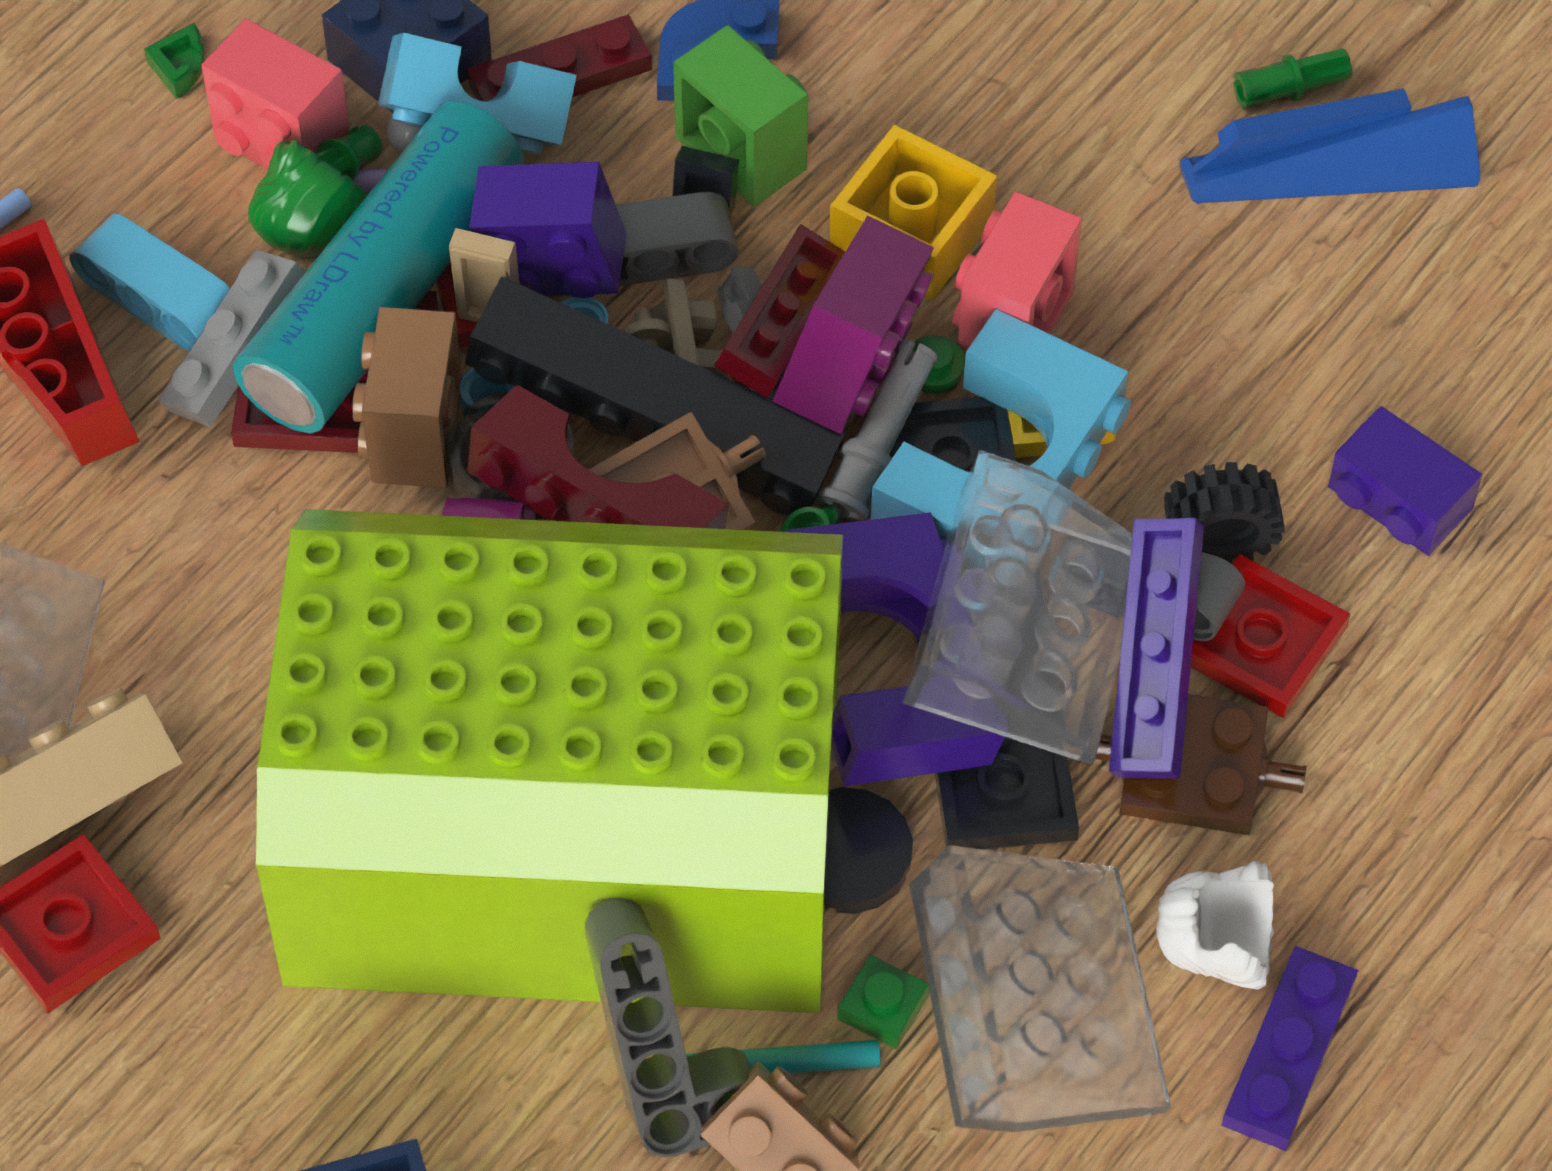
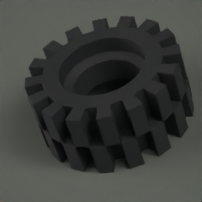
M1226 462L1225 470L1217 471L1215 464L1204 466L1205 474L1198 475L1194 470L1184 474L1185 483L1176 480L1170 485L1171 492L1165 493L1164 508L1166 519L1196 518L1204 526L1202 552L1222 558L1230 564L1233 563L1232 560L1236 559L1239 554L1252 561L1254 560V552H1258L1263 556L1272 551L1271 544L1278 545L1282 540L1281 533H1285L1276 480L1272 479L1271 473L1265 469L1258 472L1256 465L1247 463L1242 470H1238L1237 462Z

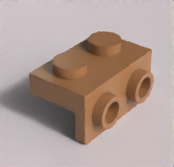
M757 1061L748 1072V1080L700 1128V1135L738 1171L860 1170L858 1154L853 1149L858 1143L856 1137L832 1114L828 1113L821 1119L802 1101L808 1096L807 1092L792 1075L780 1066L771 1073L762 1063Z

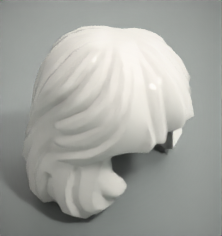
M1252 861L1247 866L1219 874L1209 871L1191 872L1169 884L1164 895L1159 900V916L1156 925L1159 946L1165 958L1173 965L1194 974H1202L1207 977L1213 976L1243 988L1260 989L1266 986V977L1270 971L1271 939L1274 934L1272 925L1274 884L1267 864Z

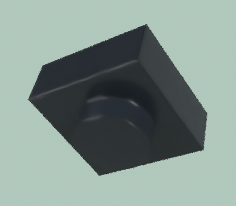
M682 146L675 158L672 196L699 192L720 194L727 200L731 216L736 204L739 159Z

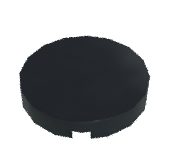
M839 787L828 790L824 906L836 908L837 913L856 914L878 908L898 894L906 881V875L911 866L913 838L906 818L889 800L866 789Z

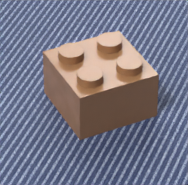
M379 307L375 332L366 331L363 338L362 367L363 369H368L366 384H356L353 397V420L361 422L358 436L359 457L368 458L372 483L447 488L461 401L459 385L462 379L455 312Z

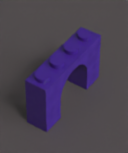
M931 512L785 530V532L843 535L841 613L871 612L884 615L899 622L918 638L926 650L931 664L932 674L916 684L840 695L832 716L831 748L843 785L850 786L992 765L1004 739L1009 734V713L1004 701L996 698L989 678L990 661L987 650L982 644H977L970 625L971 609L969 599L964 590H958L951 571L952 556L949 543L944 536H939Z

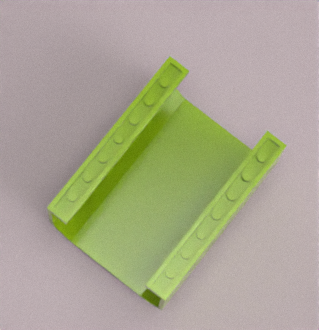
M305 509L290 532L257 765L256 867L282 985L290 987L601 1002L585 936V922L589 913L599 903L610 898H623L640 905L646 915L663 953L674 1006L820 1013L824 941L822 940L832 716L837 704L843 535ZM627 944L621 946V957L631 955ZM643 997L635 999L631 1003L636 1002L642 999Z

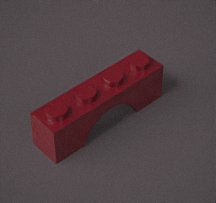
M516 385L471 427L468 472L478 477L486 485L497 488L524 503L543 517L550 518L553 521L725 529L729 503L676 473L650 482L625 483L606 479L586 469L574 458L566 443L569 413L519 385Z

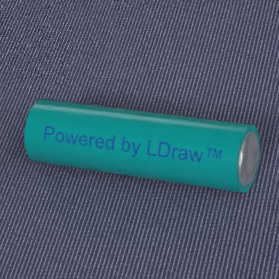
M449 101L437 108L236 358L233 365L235 380L243 393L259 410L274 421L295 431L313 433L320 431L368 370L362 367L363 338L366 331L375 332L379 307L416 309L451 264L449 243L455 229L458 228L471 232L469 226L478 167L524 164V155L518 142L500 121L485 110L466 102Z

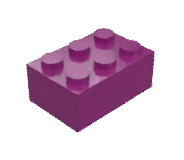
M867 216L814 303L772 402L839 434L843 431L852 413L864 417L878 386H881L895 355L899 352L901 342L906 340L913 325L911 321L916 309L920 307L932 283L934 274L924 269L934 247Z

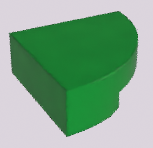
M195 23L144 48L146 62L176 99L189 91L201 76V64L205 61L202 37Z

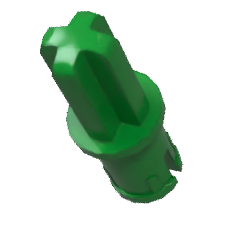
M1337 49L1298 60L1293 55L1288 54L1282 57L1281 62L1256 69L1235 72L1233 76L1235 82H1233L1234 91L1242 109H1248L1266 102L1291 97L1293 101H1298L1302 99L1304 91L1350 79L1353 74L1349 54L1345 49Z
M362 125L360 129L358 126L353 127L346 135L339 139L331 138L322 142L317 148L316 153L321 161L326 160L332 167L339 170L341 174L348 175L351 180H354L361 167L380 156L383 147L379 134L372 127Z

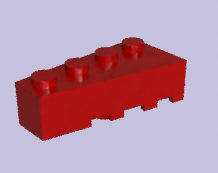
M40 219L0 236V367L81 466L139 443L136 431L65 260L45 219Z

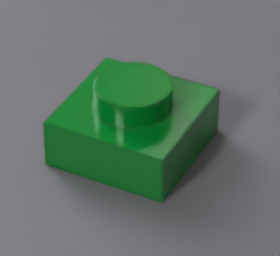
M869 955L839 1004L837 1019L897 1049L927 1000L930 984Z

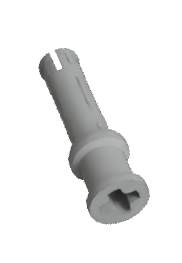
M903 340L901 342L899 352L856 438H850L841 445L838 451L841 461L828 487L819 489L815 497L817 504L821 508L829 507L836 510L840 520L845 522L868 520L870 516L867 506L872 498V487L892 458L889 454L932 367L938 361L936 353L919 343L916 352H913L914 341Z

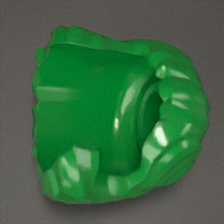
M296 139L292 142L284 140L278 142L274 148L267 174L254 191L248 208L249 221L258 235L274 249L302 259H310L322 253L369 193L361 185L351 180L348 175L341 174L339 170L332 167L326 160L321 161L317 153L305 148Z

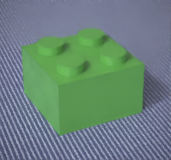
M726 25L673 62L675 138L686 147L739 159L737 193L753 207L807 170L808 94L796 77L791 74L785 75L772 64L758 44L752 40H745L729 25Z

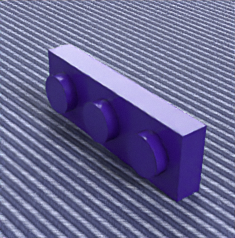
M1298 946L1294 947L1226 1108L1221 1126L1281 1150H1287L1358 974L1357 969Z

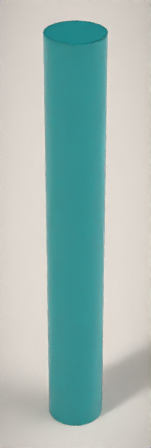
M878 1040L739 1050L746 1055L751 1068L759 1061L771 1073L778 1066L782 1067L789 1074L880 1067ZM688 1053V1054H686V1057L691 1056V1055H694V1054H698V1053Z

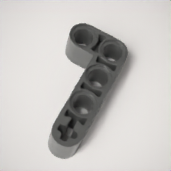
M623 898L607 899L599 903L589 913L585 922V936L625 1103L646 1150L653 1155L661 1157L678 1156L710 1146L700 1135V1128L748 1080V1072L751 1066L746 1055L738 1049L730 1047L714 1048L686 1057L663 953L642 907L634 901ZM627 944L631 955L621 957V946ZM643 997L642 999L631 1003L633 1000Z

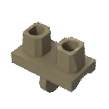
M667 278L663 285L665 298L662 302L650 310L637 311L634 314L635 321L627 325L622 331L723 376L724 372L714 366L722 351L719 349L696 347L695 341L708 342L715 331L717 318L714 302L687 298L684 280Z

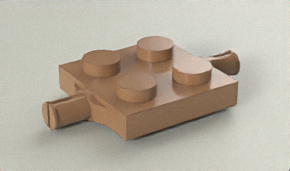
M690 412L588 470L606 479L625 483L650 482L676 473L729 503L725 529L744 530L755 523V520L739 495L736 474L761 460H765L766 453L764 448L761 447L744 458L740 457L760 444V441L754 435L722 453L717 446L707 439L693 413Z

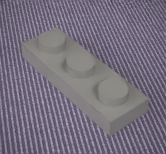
M256 249L249 261L240 270L236 281L215 313L208 319L204 330L182 364L173 373L171 381L158 401L173 414L212 427L238 387L233 372L236 358L306 271L296 261Z

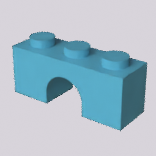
M408 33L392 36L378 106L394 110L393 121L423 127L441 104L449 101L466 102L485 110L500 121L515 137L524 153L542 155L543 146L553 147L562 145L577 75L522 61L509 63L506 65L501 89L494 98L483 102L469 96L459 82L457 68L461 46Z

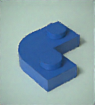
M698 0L675 12L665 24L661 34L657 100L674 101L673 62L726 25H729L745 40H752L758 44L767 59L777 60L780 0Z

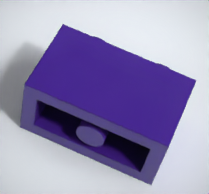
M1380 406L1335 452L1328 487L1336 492L1337 496L1347 506L1353 509H1361L1384 525L1398 541L1404 544H1411L1427 556H1430L1473 510L1483 474Z

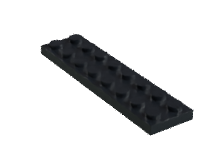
M982 397L915 403L889 454L893 458L902 443L906 442L959 469L973 474L1002 476L1018 472L1007 409ZM1032 561L1026 570L1017 567L1004 588L952 563L951 571L958 590H964L969 599L971 609L970 625L976 642L986 648L989 656V678L996 698L1002 699L1008 709L1010 730L992 765L935 773L946 852L952 853L1078 840L1079 823L1034 562ZM914 635L920 681L932 674L931 664L926 650Z

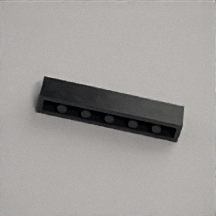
M501 276L470 336L465 364L473 367L482 378L495 384L502 385L508 383L514 387L519 385L554 406L587 419L596 430L603 434L614 437L622 435L638 442L692 412L707 439L717 446L722 453L745 441L751 435L756 436L760 444L740 457L744 458L763 447L766 459L736 474L738 488L760 498L766 507L780 514L790 515L800 508L812 507L845 434L844 431L841 434L834 432L772 402L773 399L769 397L765 398L756 391Z

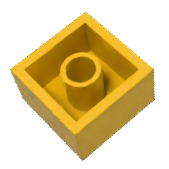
M893 125L831 203L829 242L846 252L865 218L870 216L934 247L924 269L934 274L932 283L924 297L932 302L982 237L985 225L995 210L998 176Z

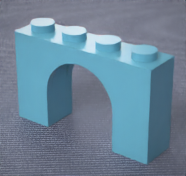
M995 309L966 351L963 389L1026 419L1040 432L1048 447L1047 450L1035 463L1021 471L1002 476H983L959 469L903 442L872 487L871 520L931 512L939 536H944L949 543L952 563L1004 588L1017 567L1026 570L1032 563L1041 543V536L1039 534L1046 523L1049 521L1056 524L1063 516L1072 495L1070 487L1077 476L1086 479L1094 469L1102 449V445L1099 443L1107 431L1116 434L1123 425L1131 406V400L1125 397L1128 371Z

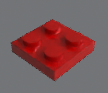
M1239 554L1232 565L1242 574L1245 580V589L1212 640L1200 641L1193 639L1191 668L1260 706L1269 707V711L1284 719L1347 629L1350 613Z
M84 834L0 887V953L47 1013H50L161 939L157 925Z

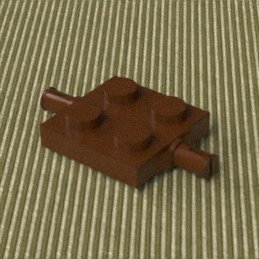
M1188 694L1180 778H1122L1124 787L1119 814L1250 835L1254 806L1263 791V787L1296 791L1302 794L1307 766L1268 761V751L1264 737L1269 707ZM1086 730L1082 758L1110 761L1112 735Z

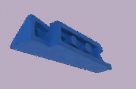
M1405 89L1233 120L1218 132L1220 146L1206 155L1190 158L1186 156L1180 161L1179 166L1190 197L1195 203L1476 187L1480 182L1473 107L1469 96L1456 98L1411 112L1412 106Z

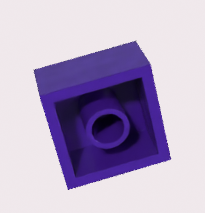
M600 162L478 167L469 228L471 232L516 243L520 285L545 296L571 295L577 298H589L596 294L619 293L626 231Z

